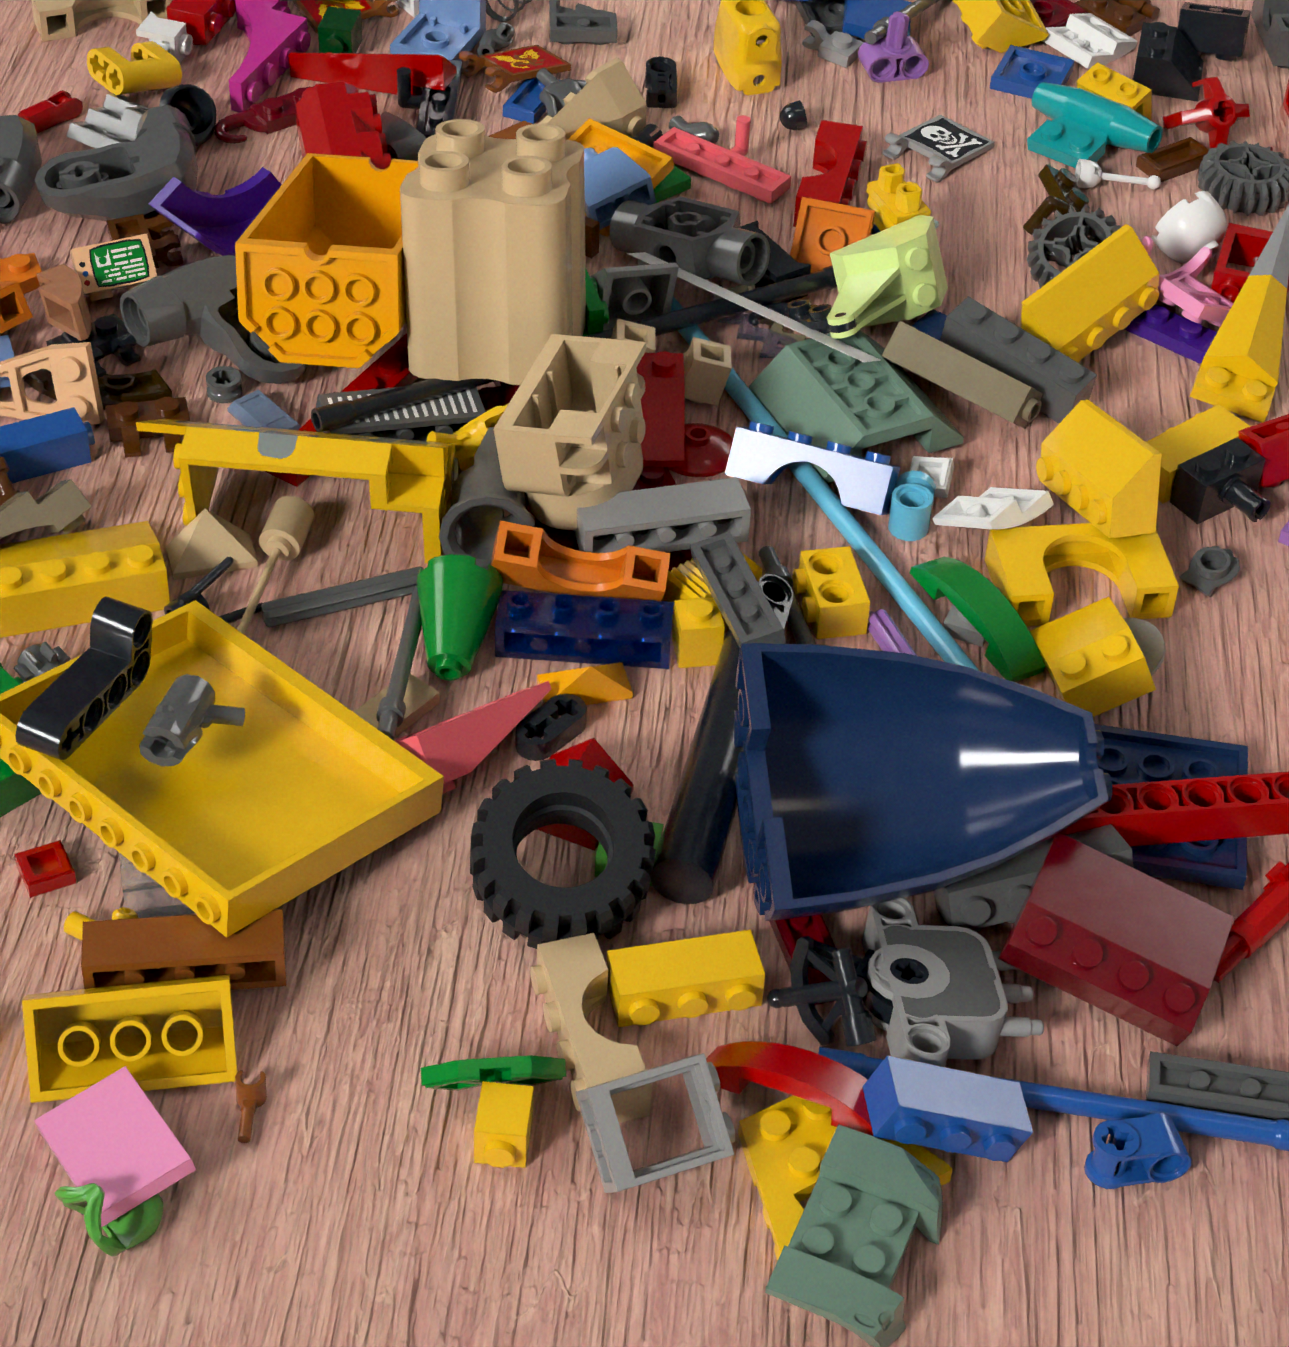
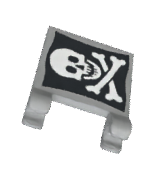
M938 115L900 135L894 133L887 134L885 141L890 146L883 150L882 154L896 160L909 147L930 158L929 164L934 167L931 172L926 174V177L938 183L952 169L993 149L995 142L942 115Z

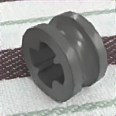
M219 366L207 372V396L210 400L216 403H231L239 399L243 393L242 385L240 384L242 381L241 373L229 366Z

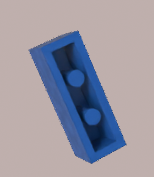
M887 1055L862 1086L873 1136L877 1138L940 1149L951 1153L955 1152L987 1158L992 1161L1008 1162L1033 1133L1019 1082Z

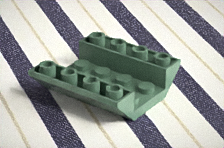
M861 330L854 335L836 340L874 356L881 361L862 362L810 338L786 345L749 385V389L787 435L789 431L813 436L811 444L826 448L828 441L852 446L850 454L861 457L863 448L913 435L928 453L963 444L964 437L906 371L900 365L882 357L885 348ZM810 463L826 483L834 481L827 471L820 466Z

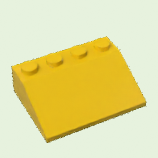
M148 521L0 545V638L90 623L97 604L105 596L150 612L164 610V607L170 603L166 566L159 541Z

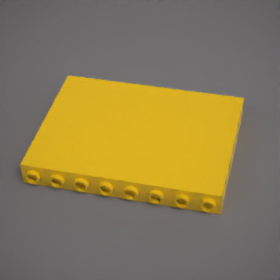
M196 600L153 620L151 660L145 679L65 760H60L18 745L15 737L16 728L25 709L80 656L0 694V759L6 762L16 774L22 775L35 785L46 798L54 800L69 812L75 821L83 823L98 835L108 847L114 848L131 861L138 871L146 873L160 884L171 897L179 899L194 911L201 921L210 924L225 937L231 936L272 910L277 909L441 812L444 776ZM185 674L196 675L209 682L215 691L216 702L214 705L245 708L243 726L212 723L209 727L202 728L203 735L198 743L189 750L183 760L177 765L171 767L160 766L149 762L140 753L139 745L145 737L142 733L153 714H155L156 707L161 703L177 677Z

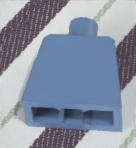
M612 147L599 154L593 148L584 149L585 213L587 217L600 222V230L610 225L615 210L624 201L634 200L649 205L656 202L649 173L618 147Z

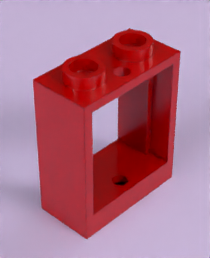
M1229 223L1215 268L1211 289L1234 303L1250 273L1227 268L1228 262L1254 267L1273 232ZM1288 276L1287 294H1288V290H1289V276Z

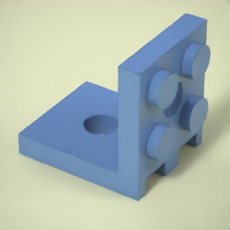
M419 0V14L390 44V54L441 55L447 60L462 61L459 58V53L471 51L486 31V0Z

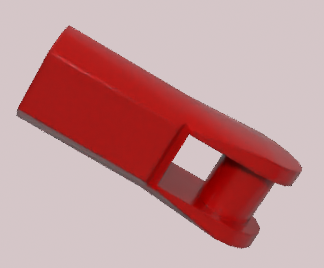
M62 90L47 100L20 111L18 116L33 123L36 134L58 123L77 118L83 110V104L78 98H72L67 91Z

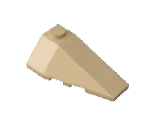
M616 57L594 69L585 78L587 84L577 94L570 92L563 99L565 106L554 117L547 115L539 123L561 127L565 131L566 140L589 118L628 137H634L646 126V102L624 63Z

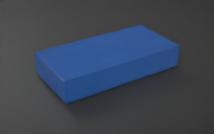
M537 78L526 79L503 105V117L535 124L546 112L545 105L539 99V95L545 86Z

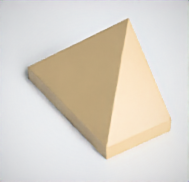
M206 508L166 546L173 580L207 575L229 556L233 558L234 562L225 572L258 567L250 534Z

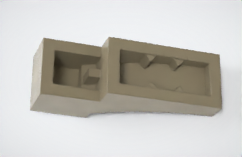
M72 479L60 481L37 500H34L28 491L18 492L0 506V538L24 529L44 526L48 533L62 530L67 534L85 521V517L82 514L92 506Z

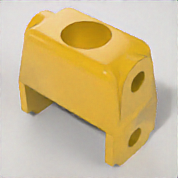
M721 0L715 24L713 50L725 77L737 91H743L745 95L772 92L775 86H780L782 67L781 27L778 19L765 0ZM758 40H765L763 43L757 44ZM763 75L764 79L758 84L753 83L756 76Z

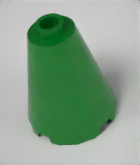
M449 554L434 557L428 561L427 568L424 570L420 568L417 575V590L426 660L429 670L436 674L437 677L453 681L467 675L473 666L502 597L503 577L492 565L488 564L487 570L476 565V558L468 555Z

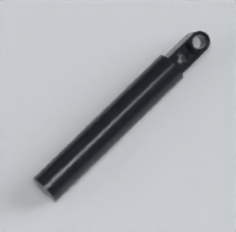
M765 574L759 579L758 583L784 629L794 597L793 590L783 578L774 574ZM730 629L726 633L657 850L651 876V883L660 895L681 904H697L705 901L712 894L737 810L735 773H738L739 752H744L743 747L736 748L734 744V710H738L739 689L736 687V673L740 648Z

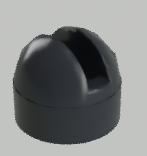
M800 100L787 104L780 113V121L787 129L800 130L807 128V117Z

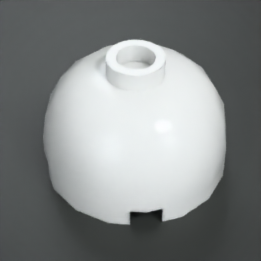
M1208 191L1195 193L1199 199L1194 200L1190 204L1186 199L1181 200L1155 226L1159 234L1158 236L1152 235V240L1170 259L1179 263H1187L1203 247H1208L1212 250L1210 259L1220 251L1221 246L1219 244L1224 239L1227 220L1223 209Z

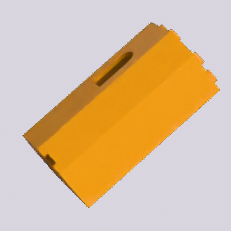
M307 153L236 241L235 255L239 322L250 333L254 331L269 346L268 351L279 362L361 368L382 346L390 342L400 332L406 322L400 186L406 175L418 168V161L392 159L388 168L378 169L372 164L370 157Z

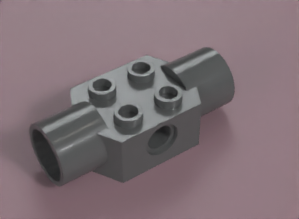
M682 196L651 205L627 200L617 207L610 223V239L612 245L617 250L626 253L646 252L665 262L677 263L679 268L705 280L717 277L742 285L752 286L760 281L769 264L770 246L767 238L763 234L741 229L739 211ZM638 259V265H651Z

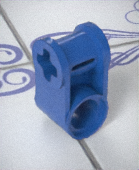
M1153 1113L1144 1117L1101 1122L1095 1128L1092 1138L1095 1149L1087 1155L1084 1169L1089 1180L1095 1185L1105 1189H1117L1123 1186L1173 1181L1188 1171L1191 1166V1158L1170 1115ZM1108 1134H1110L1108 1143L1106 1144Z

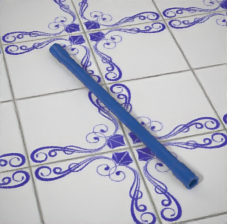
M819 1047L818 1052L820 1055L845 1065L866 1079L870 1078L884 1060L868 1057L862 1053ZM1000 1078L1020 1083L1027 1108L1103 1120H1123L1144 1117L1153 1113H1165L1173 1119L1179 1132L1267 1145L1278 1150L1289 1151V1120L1279 1119L1274 1121Z

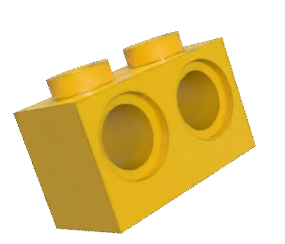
M850 546L800 551L799 569H793L792 572L793 588L795 594L802 595V613L806 622H811L816 639L867 634L870 600Z

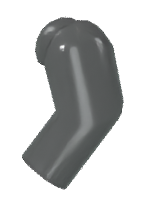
M504 22L500 23L497 29L485 31L481 36L478 46V56L494 53L496 50L508 47L512 43V37L515 35L513 26Z
M674 116L669 122V129L676 127L714 144L719 139L718 129L708 122L689 124L681 116Z

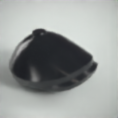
M181 84L165 90L161 96L159 106L169 105L185 114L190 123L196 146L209 140L214 133L216 125V107L210 95L204 89L192 84Z

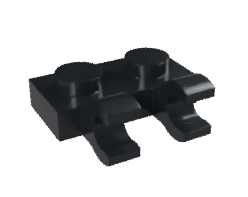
M115 314L100 317L92 322L90 335L85 340L80 341L64 332L62 335L46 341L47 346L91 342L97 378L106 375V370L100 366L98 360L112 353L125 366L140 361V356L132 349V346L137 344L136 339L127 331L125 323Z

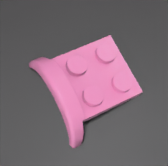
M1144 236L1141 243L1148 255L1151 256L1153 240L1149 236ZM1203 247L1190 261L1179 269L1168 274H1159L1158 300L1171 306L1178 305L1183 309L1181 314L1195 323L1202 324L1203 320H1206L1213 325L1221 327L1233 303L1196 279L1212 256V250L1208 247Z

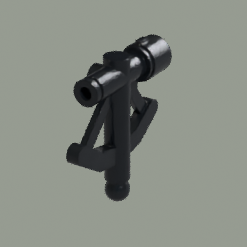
M811 937L799 938L790 965L791 987L771 990L767 996L768 1004L773 1008L797 1006L803 1023L823 1046L835 1041V1034L832 1028L841 1015L847 1046H857L875 1041L876 1036L872 1017L869 1015L868 1010H864L862 997L867 994V983L864 978L856 975L853 957L850 954L851 948L846 947L831 951L834 967H832L813 950L814 941ZM809 962L832 981L809 984ZM837 1001L825 1020H823L817 1012L815 1003Z

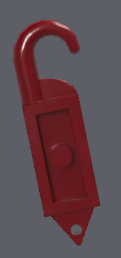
M308 87L298 88L291 93L276 98H267L263 102L249 106L248 110L224 117L215 125L214 133L216 137L222 142L236 144L247 141V136L231 135L227 131L246 126L253 131L270 134L297 125L296 103L302 98V93Z

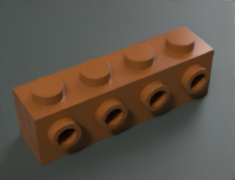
M283 909L272 910L229 937H225L213 926L201 921L197 915L83 922L81 970L84 989L230 974L231 990L287 986Z

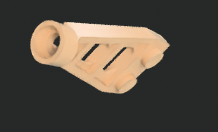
M91 342L49 345L0 362V377L5 376L9 378L13 401H0V416L27 420L75 407L82 422L89 421L90 424H101L105 419ZM40 369L49 370L52 373L57 401L54 403H44L29 399L26 396L23 377Z

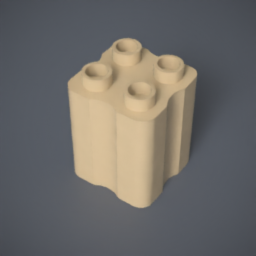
M453 119L444 121L436 126L435 135L424 140L418 152V168L408 173L400 186L409 371L414 376L424 379L452 381L491 379L511 385H521L551 334L582 336L586 327L584 146L576 141L566 140L564 129L552 124L526 125L517 130L516 139H499L485 136L484 125L474 120Z

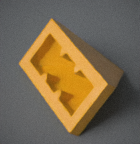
M622 662L537 674L538 684L549 681L552 688L543 698L544 703L559 694L576 695L586 705L632 699L633 691Z

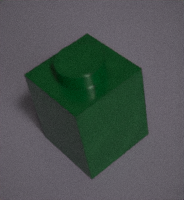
M328 6L318 25L319 53L357 52L362 42L361 10Z

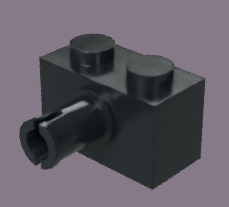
M1184 2L1180 9L1178 29L1199 56L1202 55V52L1216 54L1215 58L1220 60H1235V57H1241L1245 50L1251 10Z
M1237 437L1189 459L1177 467L1170 503L1196 524H1200L1233 507L1239 509L1252 522H1257V519L1261 520L1267 514L1271 505L1267 498L1257 493L1265 458Z

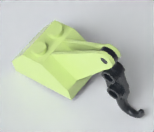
M918 215L831 252L830 257L839 293L833 307L830 304L813 305L810 304L808 299L796 300L791 303H772L764 307L793 319L812 330H817L823 334L830 333L832 338L838 339L854 335L865 326L909 320L941 306L948 285L934 218ZM752 312L748 316V322L750 325L757 326L759 320L766 317Z

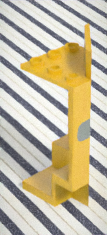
M170 419L136 422L137 431L184 435L182 444L177 443L175 445L173 457L174 468L180 469L181 472L178 482V495L180 498H185L183 507L184 526H187L205 508L209 510L219 467L369 480L371 509L422 513L425 563L428 564L430 559L443 556L444 554L439 539L442 518L451 508V474L457 444Z

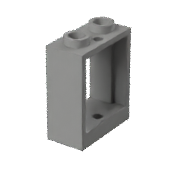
M704 1053L575 1092L605 1193L620 1192L735 1155L731 1144L735 1142L736 1138L734 1126L729 1115L726 1112L722 1113L716 1094L720 1091L719 1076L715 1066L711 1062L706 1061ZM682 1073L704 1148L633 1170L611 1095Z

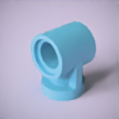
M913 470L907 471L897 478L895 489L892 492L888 530L896 538L904 541H916L927 535L936 489L934 480L929 475Z

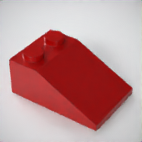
M666 351L657 353L645 352L636 367L637 373L644 378L646 387L641 398L643 419L645 420V436L641 443L643 466L684 467V353H670Z

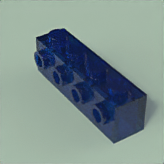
M502 590L499 596L495 623V657L601 665L622 662L623 666L669 669L674 602Z

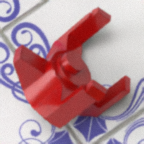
M1218 77L1204 78L1193 82L1192 87L1203 86L1205 100L1200 101L1195 109L1163 116V129H1173L1179 126L1195 124L1200 131L1208 133L1210 148H1217L1218 144L1221 143L1227 145L1230 127L1236 121L1250 117L1249 104H1236L1231 97L1226 95Z

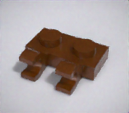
M143 214L106 221L111 241L147 234L155 268H159L158 261L163 262L167 266H178L184 263L181 251L169 252L173 248L181 247L178 235L174 234L173 230L162 231V229L172 227L174 224L161 214L146 220Z
M162 397L158 400L143 402L125 401L116 405L105 406L110 442L123 441L125 458L141 456L139 442L141 438L163 436L166 453L174 452L175 445L181 443L180 434L137 431L136 422L157 419L190 421L186 397Z

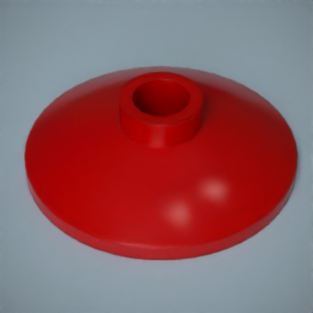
M687 423L685 424L684 467H668V469L689 477H710L726 471L733 438L724 430L712 425Z

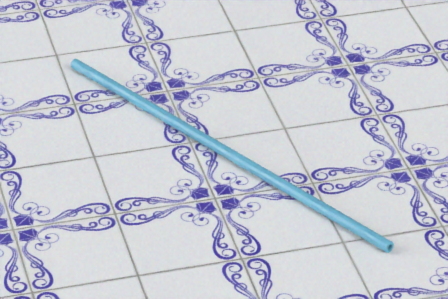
M673 296L670 312L684 309ZM698 325L677 330L689 346L693 337L710 341ZM732 368L724 388L750 421L774 426L773 434L787 438L788 435ZM800 462L788 467L942 660L947 663L979 670L846 506L841 505V500L809 462Z

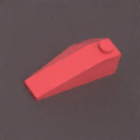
M549 681L522 689L474 708L472 711L446 719L432 727L411 733L394 741L444 776L442 793L444 794L455 789L454 780L471 773L552 688Z

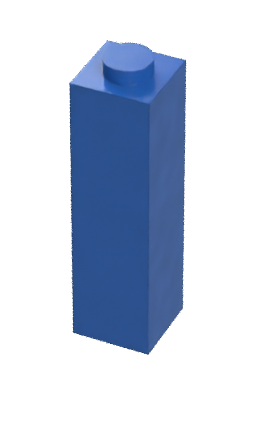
M75 407L0 426V457L5 458L10 469L7 474L11 483L91 463L89 446L95 444L93 430L89 421L82 422Z

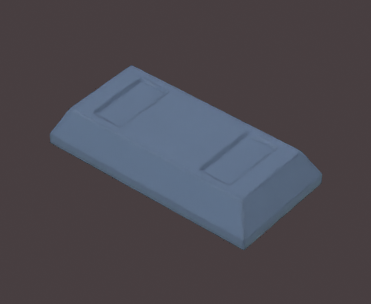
M259 389L234 400L227 408L228 412L244 426L298 430L301 427L298 422Z

